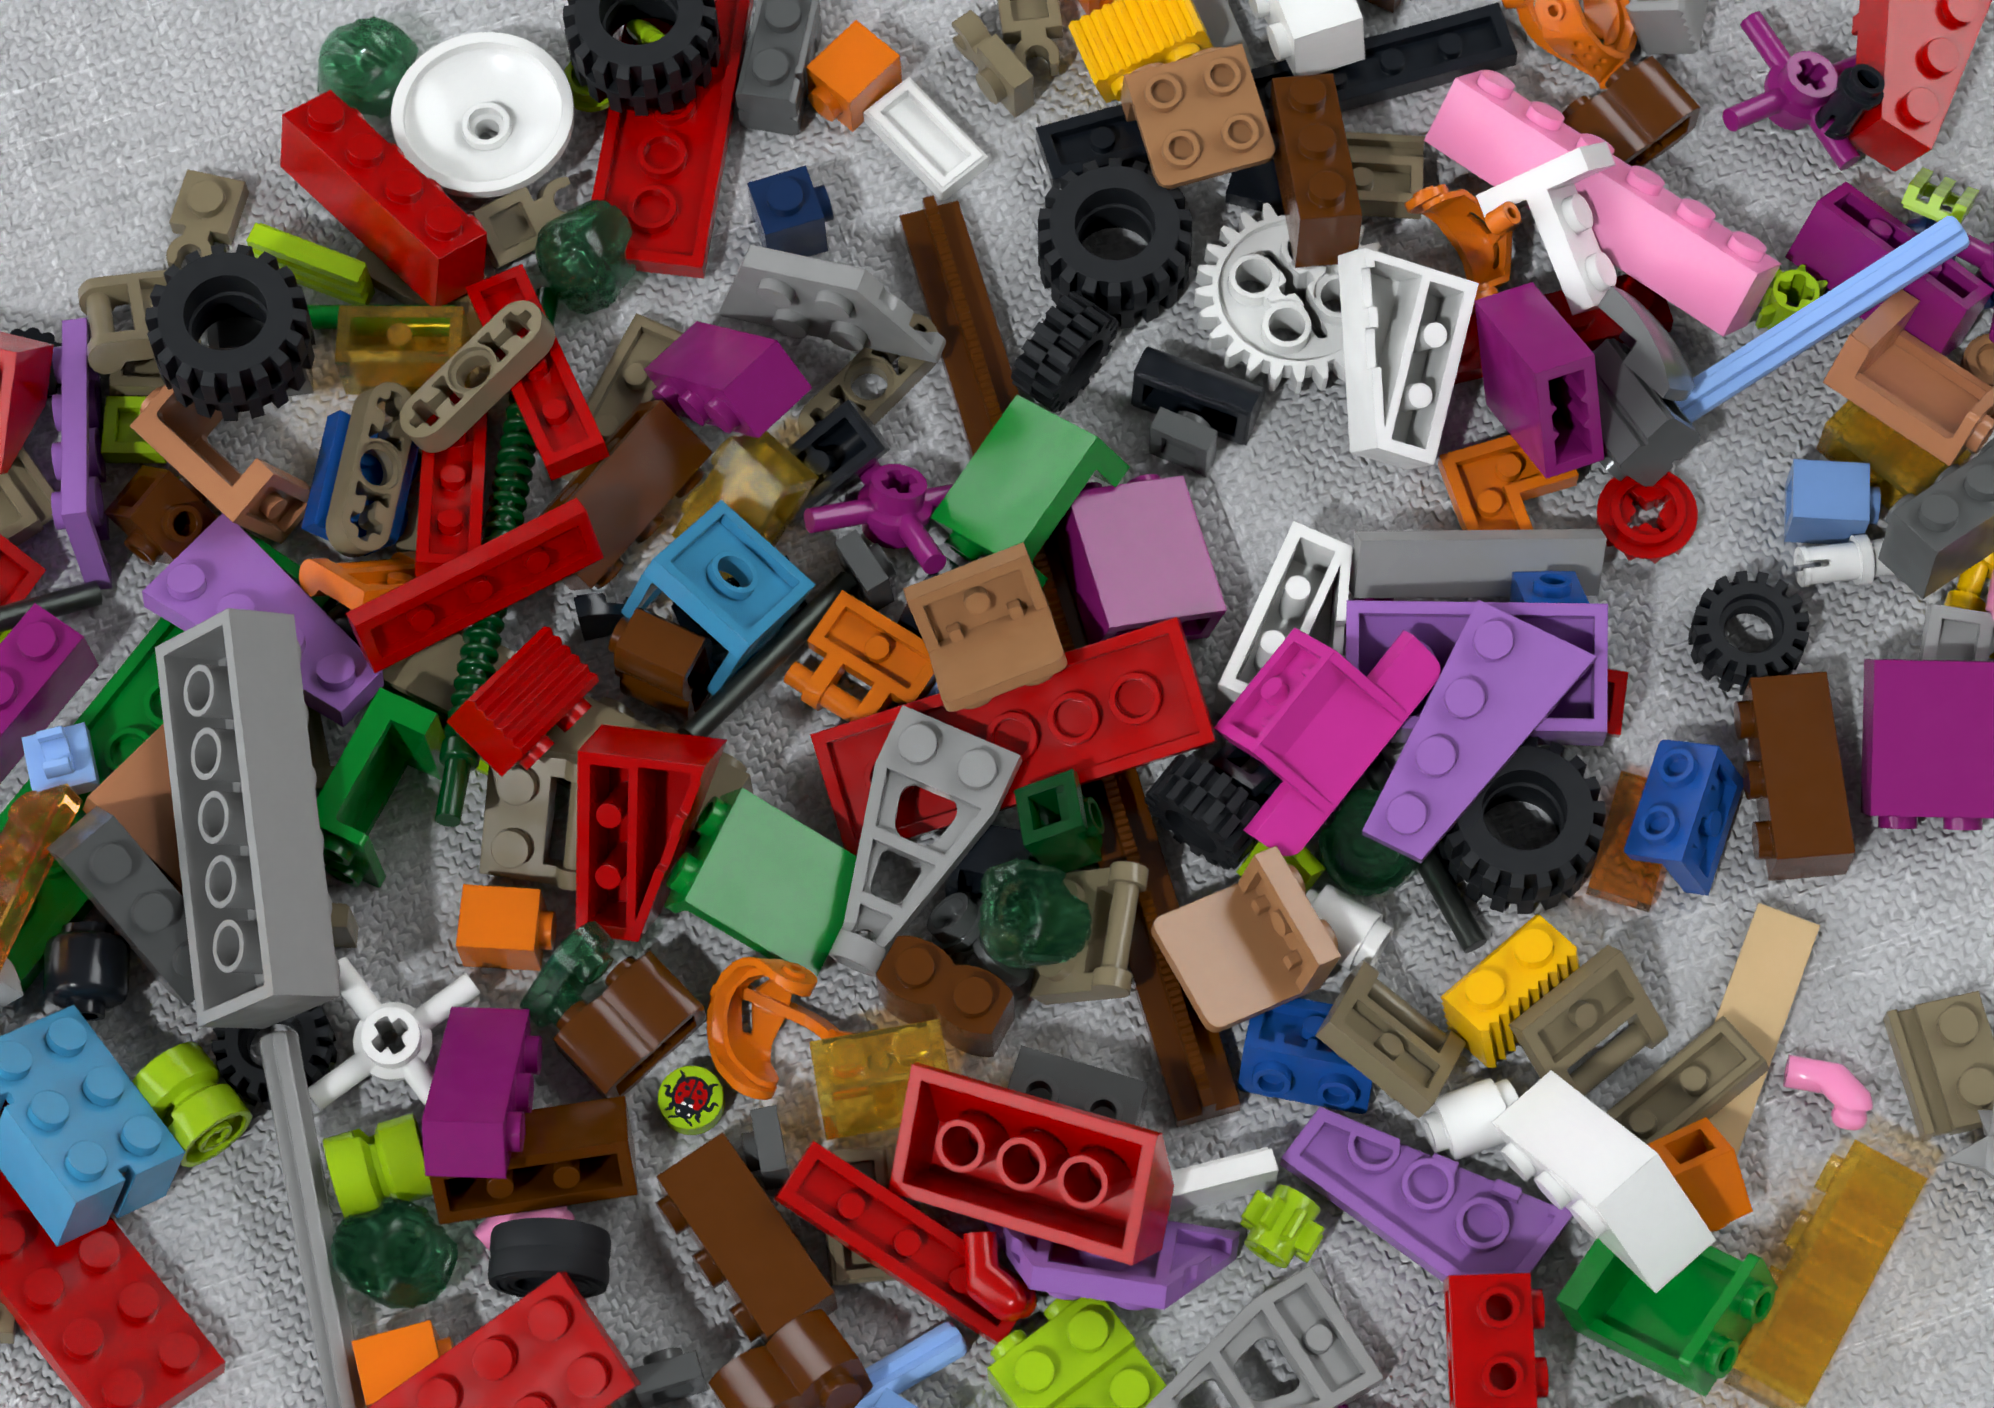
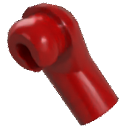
M997 1232L964 1233L966 1289L971 1299L999 1320L1014 1322L1018 1319L1029 1317L1037 1306L1036 1292L1029 1289L1025 1282L1020 1283L999 1267Z

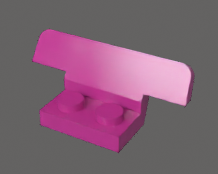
M1294 627L1214 727L1229 743L1262 762L1282 780L1281 784L1243 831L1267 848L1277 845L1282 856L1296 855L1305 847L1437 682L1440 676V664L1437 658L1414 635L1403 630L1375 667L1365 676L1336 650Z

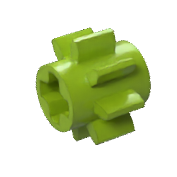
M1803 264L1797 270L1782 272L1778 269L1758 307H1763V309L1759 312L1755 326L1757 329L1765 327L1768 330L1824 295L1828 282L1826 280L1816 281L1812 275L1806 272V267ZM1786 302L1795 303L1797 307L1787 305Z
M1277 1185L1271 1197L1256 1190L1241 1215L1243 1219L1240 1225L1250 1230L1244 1240V1244L1259 1258L1280 1268H1287L1294 1255L1308 1263L1322 1240V1233L1325 1230L1323 1226L1314 1222L1321 1210L1309 1197L1286 1185Z

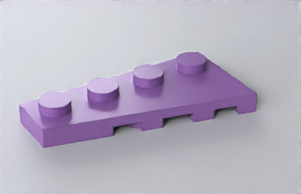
M87 318L62 320V346L54 347L52 356L56 381L58 384L62 383V394L52 395L54 424L58 432L61 431V442L52 443L51 447L54 474L57 480H61V491L52 492L51 494L52 515L56 529H66L84 583L96 581L100 590L111 589L112 570L110 564L106 561L100 543L103 540H110L109 517L104 513V500L100 483L106 482V464L101 454L102 441L98 430L103 429L100 373L95 372L90 367L88 362L87 344L91 340Z
M223 513L142 591L145 608L183 631L196 626L227 608L294 614L297 640L301 647L300 668L304 701L307 706L342 727L376 695L380 687L384 686L383 670L374 673L365 660L361 648L238 524L233 523Z
M1478 599L1362 830V835L1416 862L1422 863L1474 803L1482 790L1512 759L1520 746L1538 725L1555 709L1575 682L1592 666L1597 656Z
M1319 1107L1283 1154L1280 1165L1442 1282L1448 1275L1532 1274L1574 1218L1566 1207L1560 1210L1554 1204H1549L1522 1193V1188L1498 1178L1493 1181L1458 1167L1459 1163L1436 1153L1431 1156L1401 1144L1399 1138L1322 1107Z

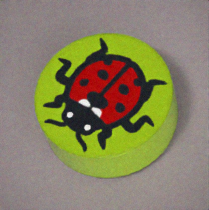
M684 1066L672 1071L663 1080L658 1091V1105L664 1121L671 1129L684 1135H699L711 1130L720 1121L725 1109V1097L719 1080L712 1072L699 1066Z

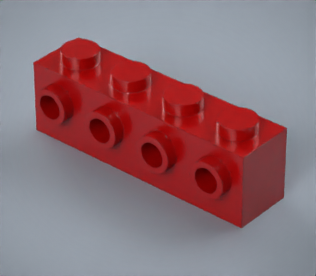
M329 90L282 114L280 167L433 309L436 310L467 293L465 287L483 280L487 232L475 216L466 214L444 193L442 187L434 179L427 178L409 162L396 144L389 143L374 130L359 110L349 107L332 90Z
M1531 1273L1448 1275L1443 1280L1449 1408H1538L1537 1398H1548L1549 1392L1546 1357H1535L1534 1330H1542L1545 1327V1305L1542 1288L1531 1289Z

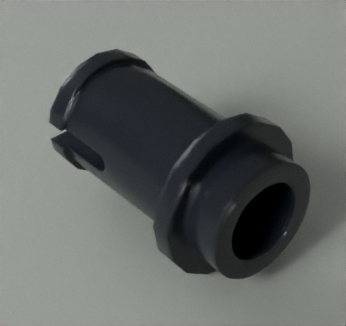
M1858 64L1845 69L1838 77L1837 90L1815 114V122L1819 130L1826 125L1832 116L1836 117V120L1824 133L1827 137L1834 140L1847 138L1866 110L1876 108L1884 99L1883 89L1885 82L1882 75L1875 68L1866 64Z

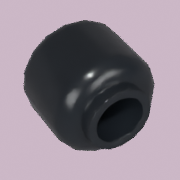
M80 921L63 925L62 933L51 937L47 941L44 950V997L51 1004L61 1008L75 1005L86 1021L104 1019L105 1009L122 1004L128 996L130 972L129 945L122 937L114 934L112 925L106 923Z

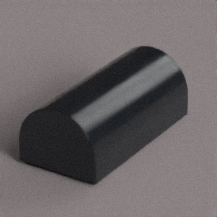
M1147 346L1134 370L1131 405L1153 414H1157L1160 407L1175 413L1178 411L1194 413L1206 420L1211 428L1217 430L1218 437L1240 445H1247L1261 411L1265 387Z
M846 400L755 473L751 479L787 527L793 528L804 519L806 508L821 506L886 454L890 448L867 415L854 402Z

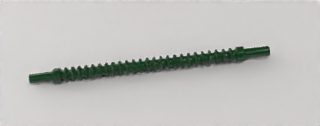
M540 287L536 290V295L547 318L554 326L560 294L551 287ZM512 393L509 394L508 398L510 405L506 408V417L508 419L503 423L505 434L500 438L502 449L497 454L499 463L494 470L497 478L492 481L491 488L494 493L489 496L491 508L486 512L488 523L483 527L485 538L482 540L481 545L524 524L525 518L522 513L527 509L525 498L530 494L528 483L533 478L531 468L535 465L536 458L533 454L537 451V448ZM507 607L468 626V629L463 632L462 639L465 644L460 648L459 652L462 660L457 663L456 670L459 675L454 679L453 686L456 691L451 695L450 701L453 706L448 710V719L496 672L493 665L499 660V654L496 649L502 643V638L499 634L505 627L502 619L507 615ZM447 724L444 730L447 737L442 741L439 761L444 766L435 821L443 826L455 827L461 823L470 771L475 770L479 766L480 755Z

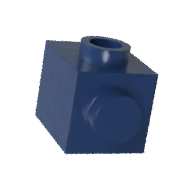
M806 165L747 183L752 218L762 247L807 257L828 251L825 222L834 220L832 206L824 184L813 187Z

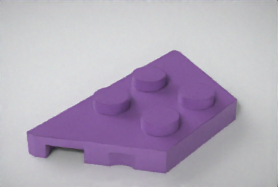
M983 1221L989 1231L997 1232L998 1244L1029 1289L1044 1291L1062 1300H1076L1083 1297L1110 1301L1128 1310H1144L1147 1308L1165 1310L1235 1261L1240 1231L1167 1221L1162 1250L1131 1266Z

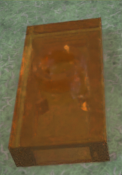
M1621 771L1586 894L1649 912L1662 864L1631 860L1624 852L1647 778Z

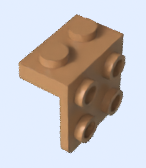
M1242 43L1226 48H1207L1196 52L1189 58L1166 64L1152 63L1144 65L1132 73L1124 75L1120 97L1127 122L1137 121L1153 175L1159 186L1173 189L1265 164L1273 158L1275 152L1274 141Z
M1024 542L903 588L907 604L929 653L940 697L947 711L955 712L961 709L981 707L991 701L993 697L1024 685L1033 686L1041 684L1067 666L1068 662L1048 601Z
M1277 845L1255 854L1238 883L1158 916L1151 927V934L1202 1024L1207 1030L1215 1033L1320 989L1341 958V954L1338 951V941L1332 927L1325 920L1319 919L1306 897V888L1302 876L1293 865L1286 863Z

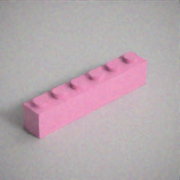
M1488 69L1454 79L1424 139L1426 143L1494 187L1578 147L1607 142L1592 134H1580L1563 123L1565 118L1560 111L1543 102L1529 101L1514 91L1515 84L1509 78ZM1607 142L1616 165L1574 184L1578 194L1587 201L1592 211V230L1601 252L1609 257L1614 266L1724 337L1746 327L1782 263L1765 253L1767 248L1759 239L1745 232H1732L1715 221V213L1706 205L1689 198L1681 199L1663 187L1665 185L1664 180L1655 172L1641 166L1631 167L1614 156L1615 150Z

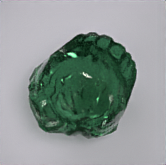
M375 15L339 26L329 33L321 46L318 59L317 91L321 95L332 90L349 107L356 108L362 115H374L379 119L389 116L396 89L406 71L416 61L417 45L398 26Z
M590 200L554 218L539 231L535 245V256L539 270L549 283V289L555 295H558L560 301L566 303L565 305L570 311L587 315L609 308V305L614 303L617 296L621 294V289L635 275L636 266L628 264L626 261L625 250L633 234L626 215H623L618 207L615 205L611 206L607 201Z
M1357 789L1351 791L1345 798V803L1342 804L1341 809L1335 812V820L1327 829L1322 830L1318 843L1319 862L1326 868L1325 872L1341 889L1358 897H1382L1394 893L1410 879L1419 862L1362 835V830L1382 792L1379 790Z
M1014 859L987 869L981 880L980 891L983 894L981 896V916L978 927L986 951L993 959L1011 968L1030 969L1066 962L1083 950L1086 940H1089L1092 933V916L1089 905L1072 895L1065 886V872L1059 868L1038 865L1036 862L1028 859Z
M398 1198L383 1199L382 1205L370 1212L347 1216L336 1227V1233L333 1235V1243L331 1245V1254L334 1257L332 1265L334 1271L339 1274V1279L370 1300L389 1309H413L430 1301H435L437 1296L445 1290L458 1259L457 1244L449 1237L443 1226L435 1223L434 1218L429 1215L428 1209L411 1201Z

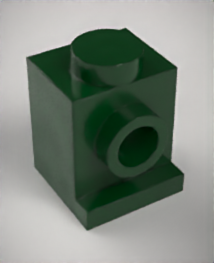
M1074 769L1014 790L1023 845L1055 877L1102 861L1100 849L1103 843L1102 834L1105 830L1103 817L1096 801L1092 797L1085 798L1082 795L1079 776Z

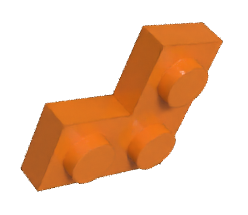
M1511 434L1441 454L1438 460V468L1462 530H1534L1523 501L1577 486L1579 478L1577 469L1546 479Z

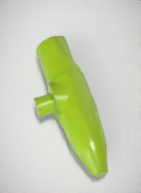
M633 18L626 24L628 35L638 45L648 44L665 36L650 22L640 18Z

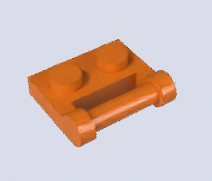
M416 551L397 552L393 554L391 559L335 563L328 558L306 559L302 562L299 569L300 587L310 597L328 595L350 608L351 611L415 579Z

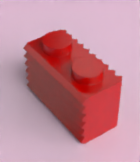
M544 626L472 694L446 722L501 777L517 762L528 770L555 744L546 735L555 724L566 733L592 707L584 696L599 682L598 675L590 672L587 664L580 662L579 655L571 653L570 646L562 644L561 637L553 635L552 628Z

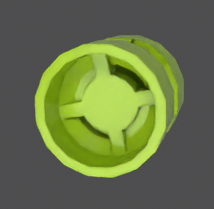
M193 1041L181 1043L166 1050L151 1060L132 1080L184 1149L185 1154L180 1163L184 1167L200 1165L223 1152L244 1133L252 1119L251 1112L233 1088L228 1084H217L220 1078L218 1068L200 1044Z
M414 1112L378 1122L375 1133L371 1136H367L358 1128L323 1139L330 1176L346 1221L382 1211L386 1198L392 1197L400 1205L433 1196L430 1178L425 1176L423 1137Z

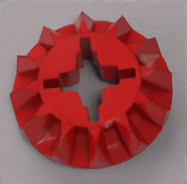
M1669 471L1654 486L1644 487L1629 476H1626L1622 481L1613 477L1603 488L1597 504L1596 525L1600 526L1601 531L1606 536L1607 547L1614 546L1625 554L1628 561L1641 558L1650 559L1656 564L1663 557L1673 553L1679 555L1683 547L1694 535L1698 520V509L1693 493L1679 477ZM1632 503L1635 506L1639 505L1645 511L1651 510L1653 507L1658 508L1663 504V508L1659 512L1656 521L1660 530L1653 528L1647 522L1630 528V524L1633 522L1636 514V509Z

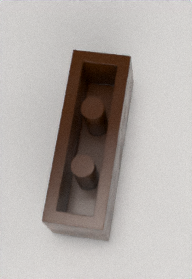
M1333 73L1272 78L1268 126L1275 145L1273 157L1295 268L1337 265L1338 255L1357 250L1359 247L1362 210Z
M662 400L640 403L605 442L610 457L581 468L539 515L541 516L576 497L587 510L604 558L561 579L570 590L592 589L594 586L600 589L607 585L622 569L624 562L619 557L634 541L640 544L648 539L664 521V516L660 511L674 496L682 498L688 494L704 476L705 472L700 467L713 452Z
M1827 671L1750 678L1742 701H1735L1734 725L1737 738L1739 740L1747 739L1750 761H1744L1743 785L1746 798L1748 800L1756 799L1759 821L1752 823L1754 856L1756 860L1766 861L1768 881L1846 875L1855 855V847Z
M619 1096L532 1109L531 1113H524L525 1140L523 1151L512 1152L506 1179L429 1176L439 1225L638 1195L635 1146L626 1097Z
M723 1132L656 1176L663 1198L655 1202L659 1212L676 1236L685 1230L688 1231L700 1249L692 1255L696 1266L713 1289L723 1283L737 1304L728 1310L750 1343L760 1337L766 1345L771 1337L783 1326L807 1312L822 1308L828 1316L838 1309L835 1292Z

